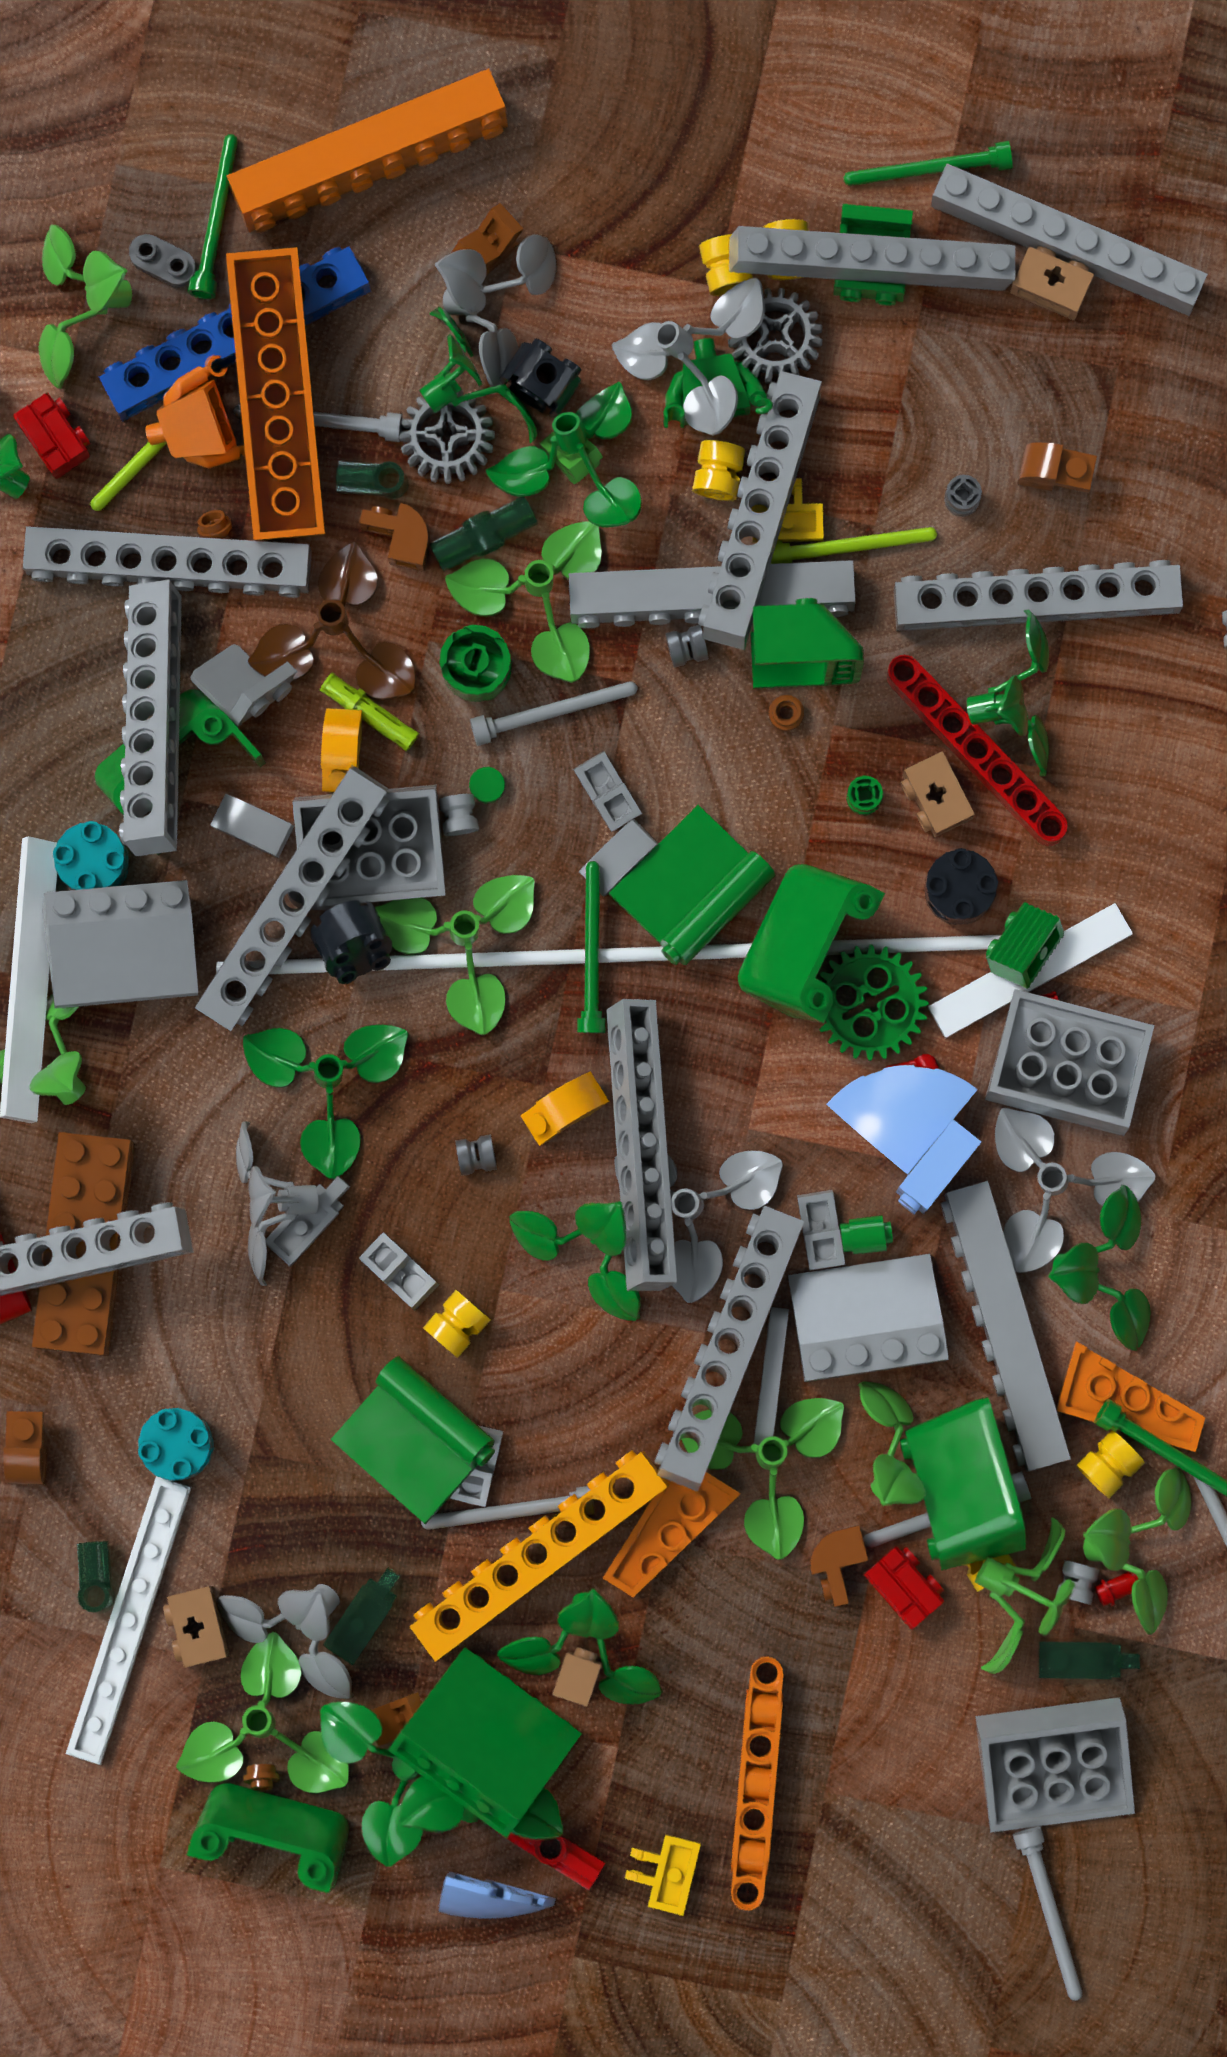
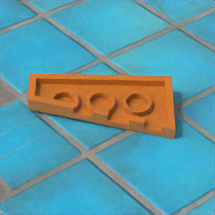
M1075 1342L1056 1406L1057 1412L1094 1422L1102 1405L1108 1399H1111L1122 1406L1121 1411L1126 1413L1125 1417L1171 1446L1196 1452L1206 1417L1116 1366V1364L1094 1353L1079 1342Z
M705 1472L698 1492L665 1479L670 1486L651 1500L603 1579L631 1597H634L741 1493Z

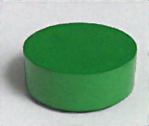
M479 768L470 778V792L478 802L484 804L494 803L504 794V778L495 768Z

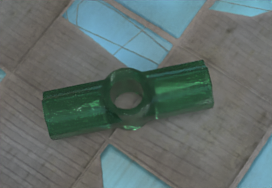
M520 497L492 512L489 510L483 511L470 517L462 523V527L429 543L441 569L445 572L476 555L477 557H482L498 550L506 543V540L538 525V522L526 498Z

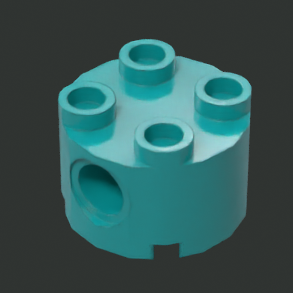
M94 821L79 823L65 831L53 850L55 869L61 880L72 890L120 886L126 879L129 866L128 851L119 836L105 825Z
M180 1408L162 1409L152 1415L143 1425L138 1439V1455L145 1467L157 1477L172 1481L186 1480L201 1473L209 1464L214 1450L212 1433L207 1422L194 1412Z

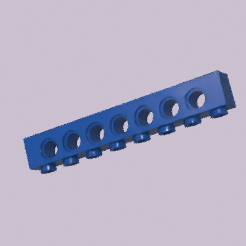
M350 246L344 249L336 247L329 250L322 256L323 260L312 266L309 263L299 266L301 290L306 295L303 301L305 326L371 292L369 282ZM331 275L337 279L336 284L328 289L321 288L318 285L319 280L323 276ZM229 304L228 310L218 315L216 312L203 316L198 320L197 326L187 331L179 329L171 333L163 344L154 347V345L146 346L135 354L136 358L124 364L122 361L113 363L104 370L105 374L99 376V379L122 422L163 401V396L179 377L198 366L203 368L209 356H221L211 364V368L215 373L236 362L234 338L225 335L227 327L232 325L231 304ZM206 340L212 343L211 349L205 354H197L193 351L194 346L199 341ZM169 357H177L181 360L180 365L171 371L162 368L163 362ZM138 373L149 375L148 382L142 387H135L131 384L132 378Z

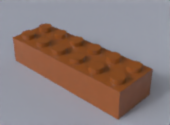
M59 1132L46 1236L50 1235V1229L56 1227L70 1226L71 1230L83 1228V1222L91 1219L104 1218L105 1222L118 1220L117 1214L127 1211L134 1142L127 1139ZM118 1232L113 1234L109 1241L112 1251L116 1250L121 1242ZM84 1240L80 1241L76 1246L75 1252L78 1258L84 1256L87 1247ZM47 1248L43 1253L42 1263L44 1266H47L52 1260L50 1248ZM119 1269L39 1287L32 1347L108 1357Z

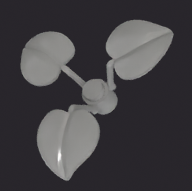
M541 235L527 236L520 243L516 262L522 276L518 279L483 287L482 283L486 277V264L481 254L472 249L452 252L435 263V267L442 275L447 287L443 295L445 311L449 315H466L467 322H475L489 329L480 337L479 355L490 387L500 384L504 385L500 382V376L519 348L515 336L509 329L501 328L498 330L494 323L477 316L486 304L484 293L522 285L525 282L529 293L532 295L543 294L550 288L556 274V258L548 238Z
M752 278L739 283L724 293L715 303L710 316L711 321L719 327L717 329L692 327L689 324L682 328L673 321H666L662 324L652 322L637 328L627 337L612 344L613 351L621 365L629 373L642 380H652L661 376L668 365L667 356L680 359L702 384V386L691 390L685 399L683 408L687 423L699 432L712 436L719 434L734 417L738 404L737 390L732 381L722 375L715 377L708 383L707 378L688 358L694 347L692 334L721 336L727 332L731 338L737 340L753 334L761 325L765 313L762 284L759 279Z
M1002 1108L1000 1110L995 1127V1142L1000 1159L1008 1168L1016 1172L1027 1171L1035 1162L1040 1168L1038 1182L1044 1191L1040 1216L1031 1210L1019 1211L1008 1219L1004 1227L1003 1233L1014 1270L1017 1273L1037 1270L1051 1262L1060 1252L1064 1242L1063 1228L1059 1222L1046 1218L1048 1216L1051 1196L1062 1194L1067 1189L1068 1183L1073 1182L1086 1186H1095L1094 1197L1103 1206L1107 1197L1112 1192L1118 1190L1121 1185L1128 1186L1139 1202L1155 1181V1174L1148 1165L1136 1157L1121 1152H1109L1097 1157L1091 1165L1094 1179L1077 1177L1073 1174L1067 1175L1061 1165L1057 1163L1045 1164L1040 1159L1051 1153L1055 1143L1053 1128L1046 1119L1030 1112Z
M243 1121L236 1146V1165L241 1182L248 1183L249 1179L248 1188L251 1201L249 1212L252 1224L248 1236V1256L254 1275L260 1285L267 1286L263 1279L267 1259L264 1236L266 1229L273 1224L285 1220H295V1215L316 1214L318 1210V1193L315 1185L294 1186L293 1182H283L264 1177L257 1166L252 1167L253 1151L247 1131L250 1122ZM269 1185L283 1188L284 1190H279L278 1195L274 1196L276 1194V1191H274ZM270 1203H277L279 1211H285L284 1214L262 1221Z
M762 1151L739 1152L730 1156L720 1168V1178L727 1187L700 1194L690 1189H680L676 1192L670 1189L671 1208L676 1215L685 1219V1225L691 1236V1242L687 1240L674 1242L677 1283L672 1286L686 1302H696L708 1294L717 1283L723 1268V1257L718 1245L709 1240L698 1242V1236L693 1225V1219L697 1218L703 1211L704 1200L727 1195L731 1192V1198L738 1207L749 1210L763 1207L771 1201L777 1191L783 1167L782 1160L778 1157ZM668 1155L670 1187H672L677 1180V1168L672 1158ZM616 1156L614 1159L616 1177L619 1183L618 1162Z
M318 1584L313 1590L309 1591L291 1590L283 1592L278 1598L281 1614L270 1620L264 1619L262 1609L248 1599L238 1596H220L216 1600L219 1611L230 1629L240 1638L252 1643L263 1642L268 1636L266 1628H271L284 1619L295 1625L296 1629L301 1630L304 1635L312 1639L309 1647L310 1654H302L299 1657L301 1672L306 1680L314 1688L326 1695L342 1699H349L354 1696L352 1693V1680L344 1664L333 1655L326 1652H318L317 1649L319 1641L324 1640L329 1634V1615L340 1603L337 1593L332 1588L324 1584Z

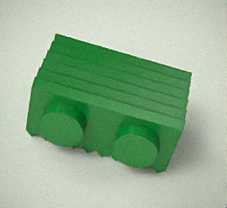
M1026 902L1021 905L1017 912H1011L1005 923V931L999 940H992L987 948L986 959L991 973L1024 988H1030L1031 983L1038 976V972L1041 971L1042 966H1045L1049 956L1052 955L1053 950L1056 949L1057 944L1064 937L1060 918L1038 907L1035 908Z

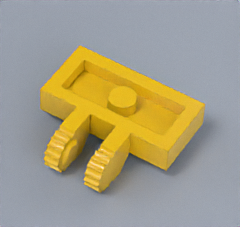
M796 478L792 490L794 504H788L777 541H823V503L802 504L801 478ZM764 505L752 506V511L755 513H763L768 510ZM752 537V543H757L758 540Z
M665 1834L661 1854L632 1848L630 1856L636 1860L658 1863L655 1877L641 1871L627 1870L625 1879L653 1886L648 1907L683 1916L701 1843Z

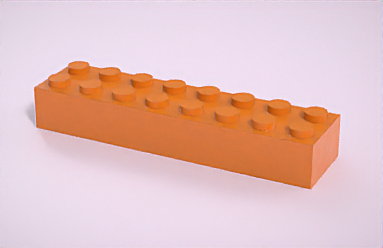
M488 68L227 175L248 232L254 230L258 233L273 228L276 225L275 222L283 218L296 219L305 215L310 207L320 203L322 206L331 205L341 199L340 195L353 190L355 193L365 191L372 187L373 182L384 177L386 179L397 178L406 172V168L419 164V166L431 164L442 153L450 150L452 153H457L467 149L471 145L470 142L482 137L488 140L503 133V129L508 127L506 107Z
M298 248L226 253L253 541L324 535Z

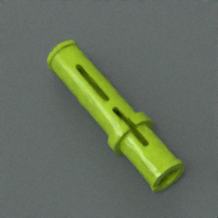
M333 672L327 677L319 690L345 709L362 710V720L386 738L392 740L406 752L412 747L420 734L371 701V699L365 696L366 692L361 688L355 689Z

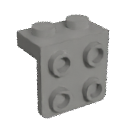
M231 645L195 669L190 678L238 727L252 716L256 718L261 715L275 700L277 702L281 701L291 691L292 686L290 682L297 673V670L288 661L264 677L249 665V656L238 645Z

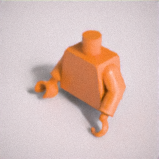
M220 355L209 356L203 368L198 366L179 377L163 396L164 404L157 410L159 422L147 425L145 430L151 445L167 442L169 451L174 458L183 457L187 462L205 468H212L239 460L240 455L245 457L244 445H236L237 442L215 380L208 381V377L211 375L220 377L227 372V367L222 368L216 373L211 368L212 362L220 358Z

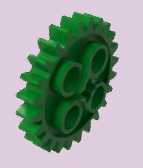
M870 944L868 953L862 955L860 948L855 946V957L850 958L843 951L841 952L843 960L841 965L832 960L829 962L833 969L832 974L820 973L822 978L827 981L826 985L830 987L833 993V1003L826 1017V1023L819 1030L820 1032L832 1031L833 1034L828 1041L829 1044L837 1040L842 1041L841 1053L845 1052L849 1046L854 1048V1059H857L861 1050L866 1051L868 1061L872 1060L874 1051L878 1050L881 1057L886 1059L887 1048L891 1047L899 1054L900 1047L898 1042L902 1040L906 1044L911 1045L912 1041L907 1034L910 1031L921 1033L919 1027L914 1023L916 1020L927 1019V1016L918 1012L919 1007L929 1005L928 1001L919 999V994L924 993L927 987H916L915 982L920 979L922 974L910 975L908 971L913 965L912 961L903 966L899 964L902 953L898 952L891 959L888 957V947L885 946L881 954L877 955L875 954L873 944ZM875 968L884 970L888 976L887 984L879 989L871 987L867 981L868 973ZM894 985L899 987L898 992L877 1003L878 1010L872 1013L870 1009H865L850 1019L843 1020L842 1015L863 1004L865 1001L864 994L869 993L872 997H875ZM842 986H850L856 991L857 999L850 1006H842L836 1000V992ZM893 999L902 1001L906 1008L904 1016L898 1020L888 1018L884 1011L886 1003ZM860 1017H868L874 1023L873 1033L865 1038L857 1036L853 1029L854 1022Z

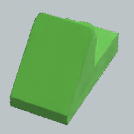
M554 431L539 443L549 457L552 445L550 438L555 436ZM586 438L584 448L595 469L599 466V460L603 456L597 447ZM558 446L555 464L571 483H578L589 474L579 452L569 454Z

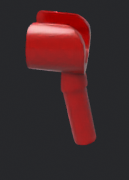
M923 1054L907 1062L886 1065V1067L914 1065L915 1067L939 1069L934 1056L930 1054Z

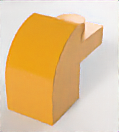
M326 708L321 747L322 791L334 792L351 765L359 769V753L362 741V710Z
M590 1071L569 1081L537 1101L536 1105L521 1115V1118L540 1146L569 1126L587 1118L607 1104L609 1100Z

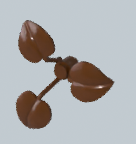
M356 542L346 545L333 555L320 573L318 590L325 601L317 609L319 622L314 623V630L310 639L306 642L305 635L300 628L290 624H280L269 629L262 636L253 654L248 659L249 665L264 677L288 661L297 670L292 681L305 676L312 669L314 658L308 649L314 646L320 631L323 630L326 634L332 636L342 633L346 634L360 655L366 659L357 667L356 681L358 687L365 691V695L370 698L387 700L410 695L414 691L416 682L413 664L401 647L390 642H380L373 648L370 655L348 626L349 620L344 608L345 603L353 606L366 603L373 597L378 584L377 574L373 565Z

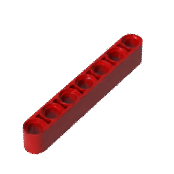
M898 655L890 662L887 672V682L890 687L1037 842L1044 846L1058 844L1067 831L1068 825L1065 816L978 724L973 725L968 714L916 659L909 655ZM898 666H907L913 672V677L908 681H899L894 676L893 671ZM924 691L932 692L937 697L938 702L932 707H925L918 701V695ZM947 717H955L961 722L962 729L956 733H950L944 729L942 722ZM975 742L980 743L985 747L986 755L980 759L972 758L967 752V746ZM998 768L1007 770L1011 777L1010 782L1004 785L997 784L992 779V771ZM1021 794L1032 796L1035 800V807L1028 811L1022 810L1016 803L1017 796ZM1045 820H1054L1059 825V834L1052 837L1045 835L1041 830V823Z

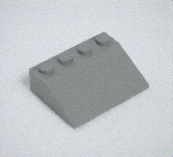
M437 785L387 790L384 797L389 799L388 804L378 818L371 815L365 825L370 830L359 848L352 845L345 857L350 859V862L339 878L334 874L326 885L331 891L320 907L338 905L351 900H359L360 903H366V901L377 902L446 895ZM332 794L294 798L292 803L297 848ZM349 801L343 805V813L347 818L358 819L362 816L363 809L359 803ZM330 831L323 836L324 844L330 849H338L343 845V838L338 832ZM310 861L304 865V872L309 878L318 879L323 876L324 869L320 863Z
M187 880L44 893L42 910L55 1009L198 995L192 912Z
M1014 989L985 1100L1125 1136L1130 1127L1154 1025Z
M930 1254L788 1275L804 1382L949 1360Z
M1120 1697L975 1716L991 1833L1135 1814L1127 1725Z

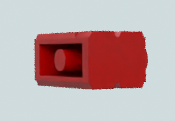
M45 393L30 405L14 413L13 417L52 476L58 479L90 457L85 447L91 443L80 426L75 429L71 427L66 419L71 416V413L61 398L53 400L49 393Z
M895 1546L863 1575L912 1630L944 1602L940 1596L944 1589L931 1574L926 1578L921 1575L916 1569L920 1562L907 1547L901 1551Z

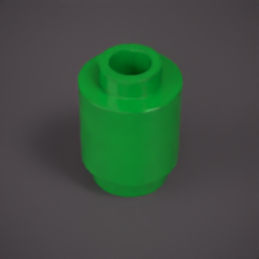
M883 1215L848 1219L849 1223L840 1224L843 1252L852 1251L853 1255L887 1251L886 1244L893 1243L891 1221L883 1222Z

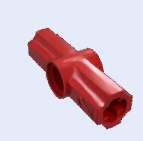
M512 1832L506 1838L535 1856L541 1863L551 1866L587 1890L591 1888L605 1865L604 1861L568 1840L563 1835L555 1838L561 1845V1852L555 1857H547L542 1853L540 1844L543 1840L521 1837Z

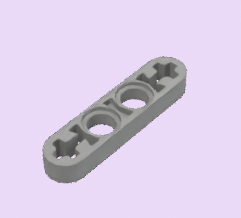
M771 1307L754 1437V1444L760 1445L762 1440L774 1435L789 1309Z

